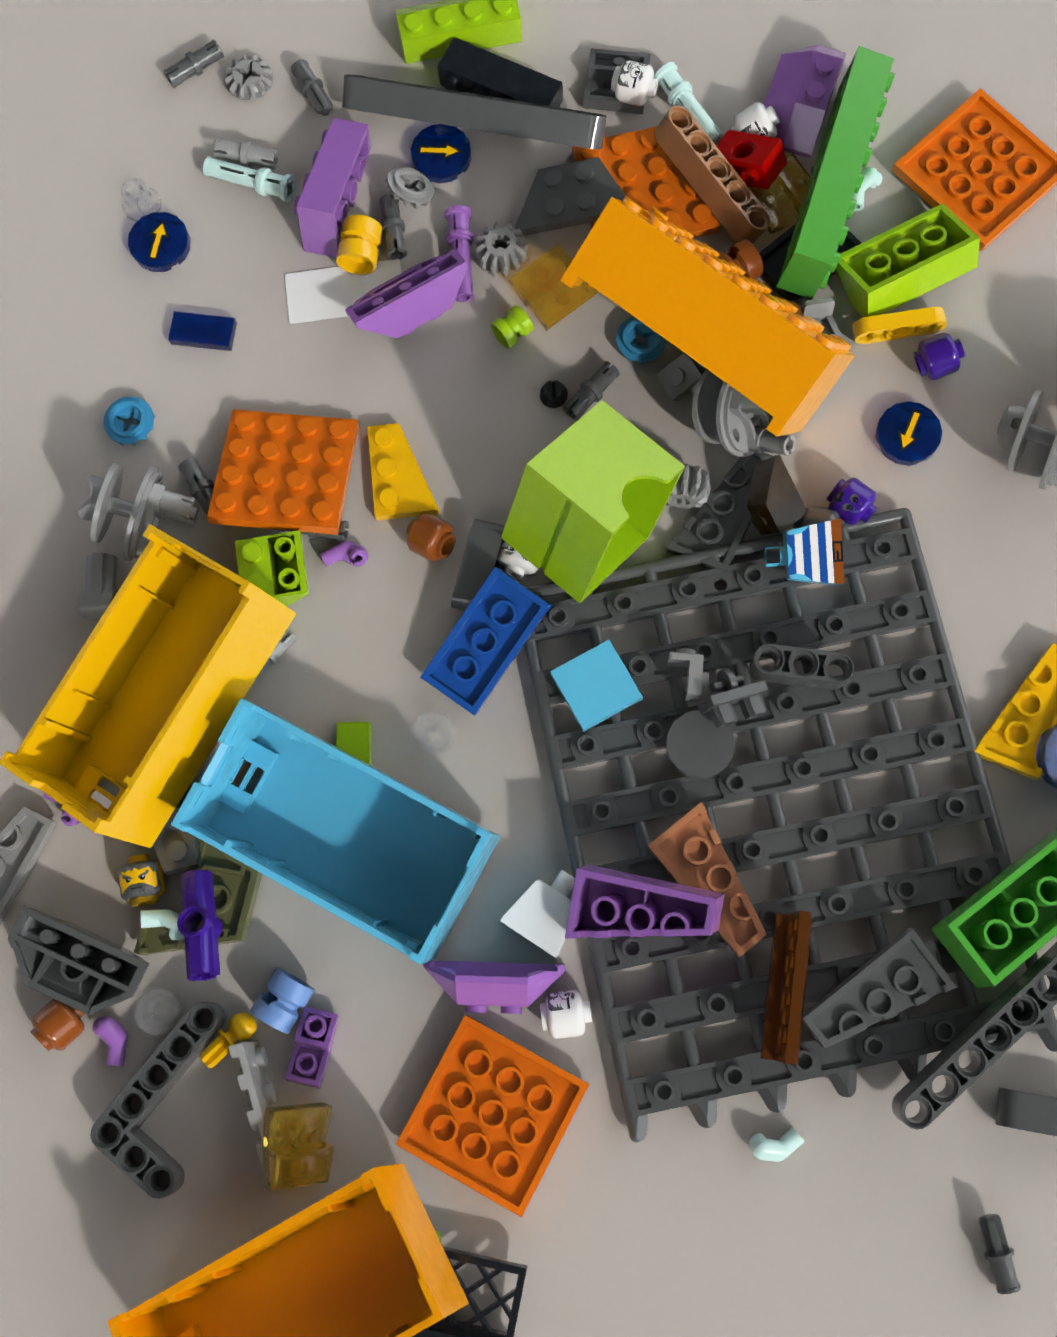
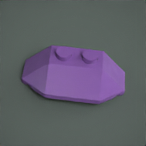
M815 45L781 54L764 106L766 108L772 106L779 117L780 123L775 125L777 128L776 137L782 140L784 151L811 159L846 57L845 52Z
M455 250L445 253V256H436L423 261L368 291L356 300L354 305L346 308L345 312L359 329L394 338L408 335L418 326L429 320L439 318L445 311L452 308L468 269L467 262Z
M432 960L424 963L423 966L457 1005H466L465 1012L486 1013L487 1006H501V1013L522 1014V1007H530L565 973V964Z

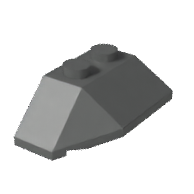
M27 906L23 907L8 937L9 944L14 950L17 963L28 987L87 1015H92L133 997L149 966L147 961L122 946L72 923Z

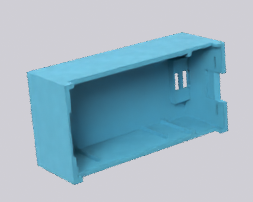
M241 698L217 740L221 744L201 780L193 783L171 825L183 832L194 835L401 951L416 963L422 965L436 959L501 836L268 709ZM246 760L251 763V766L240 786L237 787L232 782ZM259 767L264 770V773L253 793L249 794L244 790L256 768Z

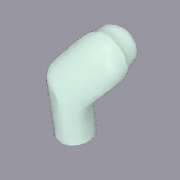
M865 168L861 172L865 176L858 193H854L853 199L857 200L854 211H860L864 208L865 191L869 187L874 189L876 185L879 186L881 184L882 174L876 168Z
M170 909L140 911L141 928L166 927L169 928L171 940H184V935L181 934L177 926L178 913Z
M792 1127L778 1140L766 1139L762 1133H756L749 1140V1148L753 1150V1155L759 1160L780 1162L805 1141Z

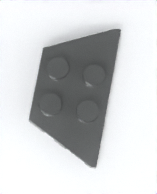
M599 157L538 169L515 229L520 228L523 236L596 222L611 197L623 201L625 194Z

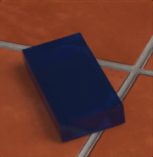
M174 311L168 340L171 345L232 351L237 322L235 318Z

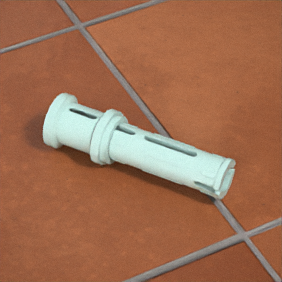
M674 62L666 63L654 75V78L658 79V86H661L668 95V102L673 106L677 105L686 108L713 143L717 145L724 134L692 94V85L689 81L682 79L677 72V65Z
M210 156L205 159L203 164V174L205 176L254 188L261 196L270 194L280 197L282 201L288 203L295 194L296 178L289 173L285 176L276 174L266 167L255 170Z

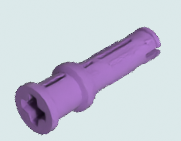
M453 205L444 212V217L448 221L449 231L446 234V242L451 247V250H455L468 265L455 299L457 302H469L474 299L470 246L474 240V235L470 231L469 219L472 217V210L465 205Z

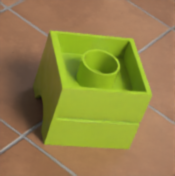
M601 400L526 464L501 538L536 568L539 569L541 567L544 570L543 573L578 603H581L649 539L685 465Z

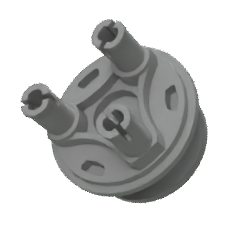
M708 369L704 371L699 381L692 388L693 424L698 436L703 441L711 444L721 443L729 454L737 457H747L755 452L761 453L763 451L786 456L794 452L796 440L793 435L776 437L766 429L773 416Z
M1036 390L1027 407L1016 405L1006 408L1000 420L997 435L998 441L1004 449L1011 450L1007 464V470L1011 471L1016 469L1028 440L1051 447L1039 488L1045 490L1047 485L1057 486V431L1034 425L1043 397V391Z
M116 462L109 468L105 479L94 475L86 479L90 487L89 497L77 508L79 518L92 521L90 539L95 543H100L104 538L114 514L130 518L123 548V558L127 561L140 557L150 540L142 536L149 524L157 528L160 520H165L167 517L194 526L197 519L196 513L199 511V506H194L195 498L166 490V486L162 485L163 475L159 472V467L154 465L150 466L146 472L135 502L119 498L123 478V465Z

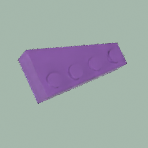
M333 118L328 130L323 132L320 150L314 153L311 172L306 173L304 177L303 191L301 196L298 195L295 199L294 213L298 215L304 251L337 257L342 223L348 216L349 207H354L357 182L362 180L371 145L368 124Z
M588 864L576 869L565 939L579 937L712 935L719 930L725 894Z

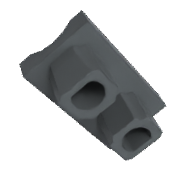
M729 668L719 670L717 681L710 683V689L713 693L718 691L721 693L709 696L707 702L698 705L701 715L709 713L717 729L729 726L737 721L733 709L735 705H740L745 720L761 716L766 712L762 694L768 690L765 680L738 688L739 685L745 683V678L742 674L735 676Z

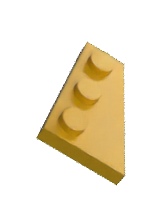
M400 424L367 426L376 520L414 517L423 514H440L439 508Z

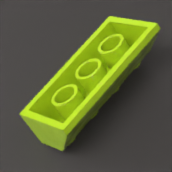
M444 0L395 10L406 64L443 57L454 37L481 49L522 42L521 16L517 0Z
M942 203L841 253L836 270L851 305L863 317L881 315L977 268L980 237Z

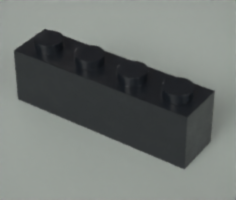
M455 37L437 66L440 85L448 90L560 107L563 101L561 81Z

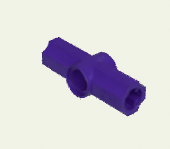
M192 870L184 872V875L180 877L182 912L178 917L177 926L181 934L184 935L187 979L191 981H207L215 979L217 975H220L218 938L222 932V922L216 915L213 873L209 870ZM203 920L201 927L197 930L199 923Z

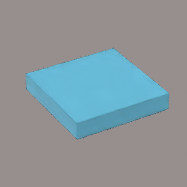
M610 640L550 671V675L583 732L643 699L642 694Z

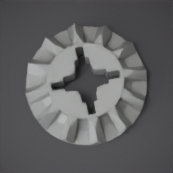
M244 54L241 60L236 61L233 59L232 66L226 68L225 82L228 90L234 96L244 100H251L261 97L270 89L273 82V73L266 60H261L256 54L251 58ZM252 70L254 77L249 76L247 80H244L243 74L247 75Z
M395 167L389 171L385 180L388 183L387 191L393 193L394 200L403 201L404 206L411 204L417 209L420 205L427 206L433 198L434 187L424 174L413 168Z

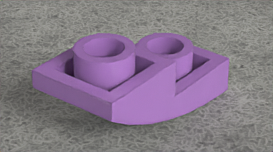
M304 1007L294 1038L295 1047L285 1075L286 1081L316 1089L321 1088L337 1027L338 1014Z

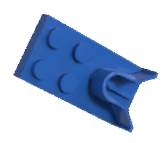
M494 567L420 678L474 716L477 715L546 612L550 611L553 607V604L546 602L507 575L501 568Z

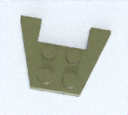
M198 838L202 868L195 870H209L213 873L216 915L222 922V932L218 938V945L243 942L246 939L262 874ZM203 920L199 923L197 930L201 927ZM166 927L141 928L134 953L150 955L185 950L184 940H171L169 928Z

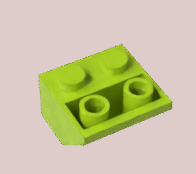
M300 530L235 541L240 577L251 582L285 606H289L309 595Z

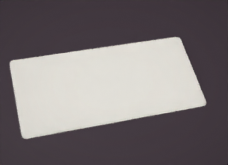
M400 260L377 261L376 270L368 275L351 274L340 267L285 274L289 323L297 324L348 317L345 312L346 308L354 305L355 301L368 291L402 273Z

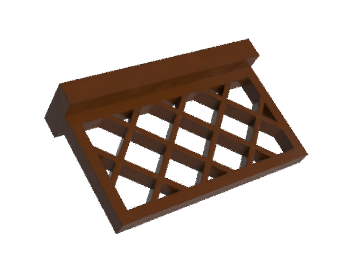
M799 910L790 915L776 913L774 917L760 1054L762 1059L775 1060L792 1065L798 1064L802 1030L801 1015L804 1009L812 926L811 912Z

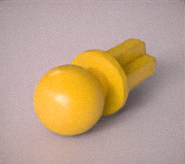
M247 1012L235 1014L229 1021V1030L226 1033L221 1029L217 1031L219 1036L200 1053V1060L210 1069L216 1066L230 1052L228 1046L235 1045L238 1040H248L255 1034L257 1028L255 1018Z

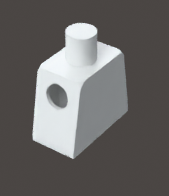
M561 870L551 886L537 879L504 914L500 922L557 959L566 940L565 933L571 900L568 897L573 891L575 878Z

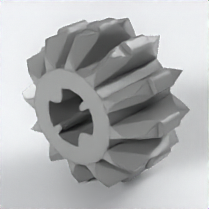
M496 221L493 230L485 226L483 236H477L476 258L480 261L483 271L490 269L493 277L499 271H503L504 276L507 278L510 269L518 272L520 263L526 262L527 240L523 238L520 228L512 229L510 222L505 227H500V224Z
M683 464L685 468L666 505L676 506L678 509L681 507L687 509L701 507L702 504L707 502L710 495L709 472L701 469L698 465Z

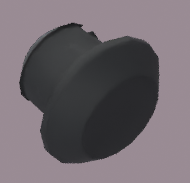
M558 380L546 382L540 390V399L549 408L562 406L568 398L567 388Z

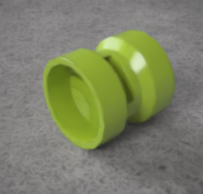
M514 305L507 311V315L504 318H497L490 324L494 335L506 349H510L517 343V337L527 336L534 331L532 321L519 305Z

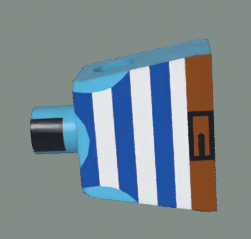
M841 519L785 531L783 533V546L764 548L765 567L784 566L785 579L790 581L828 585L845 584Z

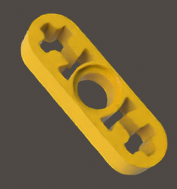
M928 307L864 317L855 321L852 324L856 343L868 344L937 333L947 326L942 307Z

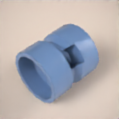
M276 967L266 983L267 993L259 994L250 1012L269 1026L289 1034L299 1018L298 1008L307 1005L315 989L291 973Z

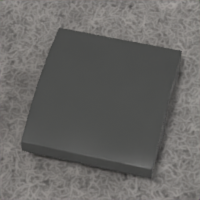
M591 48L583 108L643 114L644 105L635 106L618 101L615 92L611 91V83L617 66H621L627 60L650 65L651 54Z

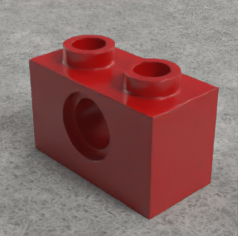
M728 130L716 145L745 184L750 187L768 190L787 165L780 138Z

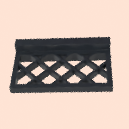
M443 1246L448 1259L458 1261L454 1265L451 1263V1266L469 1305L476 1315L466 1322L456 1320L453 1314H450L412 1337H514L527 1265ZM466 1263L476 1265L483 1278L468 1288L456 1271ZM485 1267L492 1268L494 1270L488 1273ZM502 1271L518 1274L516 1288L502 1296L492 1278ZM487 1282L497 1301L481 1311L470 1293ZM514 1297L512 1309H510L506 1301ZM502 1306L509 1318L507 1332L492 1329L484 1316ZM480 1321L482 1326L475 1325L474 1323Z

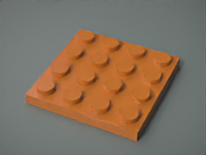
M980 88L894 163L892 172L932 208L943 203L980 237L979 250L983 251L1057 185V154Z
M656 127L604 137L602 149L572 146L575 162L599 157L625 196L635 201L643 209L651 211L653 207L669 217L667 222L682 226L694 235L693 238L719 233L720 224L718 219L655 139L654 132ZM596 222L590 223L591 229L593 228Z
M233 409L208 509L207 519L209 524L286 531L300 530L301 532L338 535L359 430L358 420Z
M465 1014L395 1145L522 1218L590 1084Z

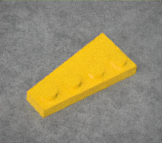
M1052 643L1046 649L975 749V752L979 753L982 759L1035 781L1040 779L1057 734V644Z

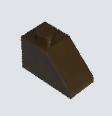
M780 455L760 458L755 462L747 508L752 516L753 525L759 530L761 535L781 533L802 518L807 511Z

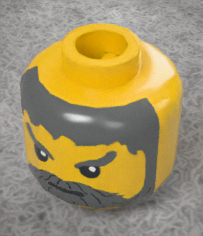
M149 854L129 857V864L122 866L118 870L121 898L131 902L132 907L159 902V897L166 891L164 871L160 862L150 860Z

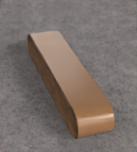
M676 105L671 107L656 127L654 132L655 139L736 243L747 239L754 244L771 224L768 212L693 115L682 106Z

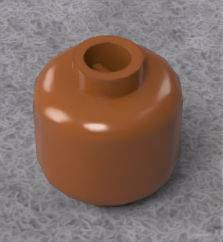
M423 514L417 519L412 520L406 530L409 549L432 562L448 557L456 543L452 526L432 514Z
M52 999L33 1016L31 1023L34 1028L30 1033L48 1051L52 1048L62 1051L84 1031L85 1026L80 1018L85 1013Z

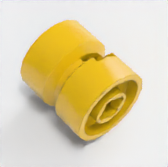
M359 214L347 216L343 220L341 242L339 243L336 263L341 269L356 275H368L376 270L378 260L377 247L381 242L382 236L381 224L371 217Z

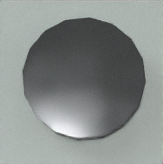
M700 710L690 711L681 715L673 722L667 733L666 751L670 761L680 773L690 778L706 779L717 775L728 766L734 755L735 738L731 727L726 726L717 729L710 714L701 715Z

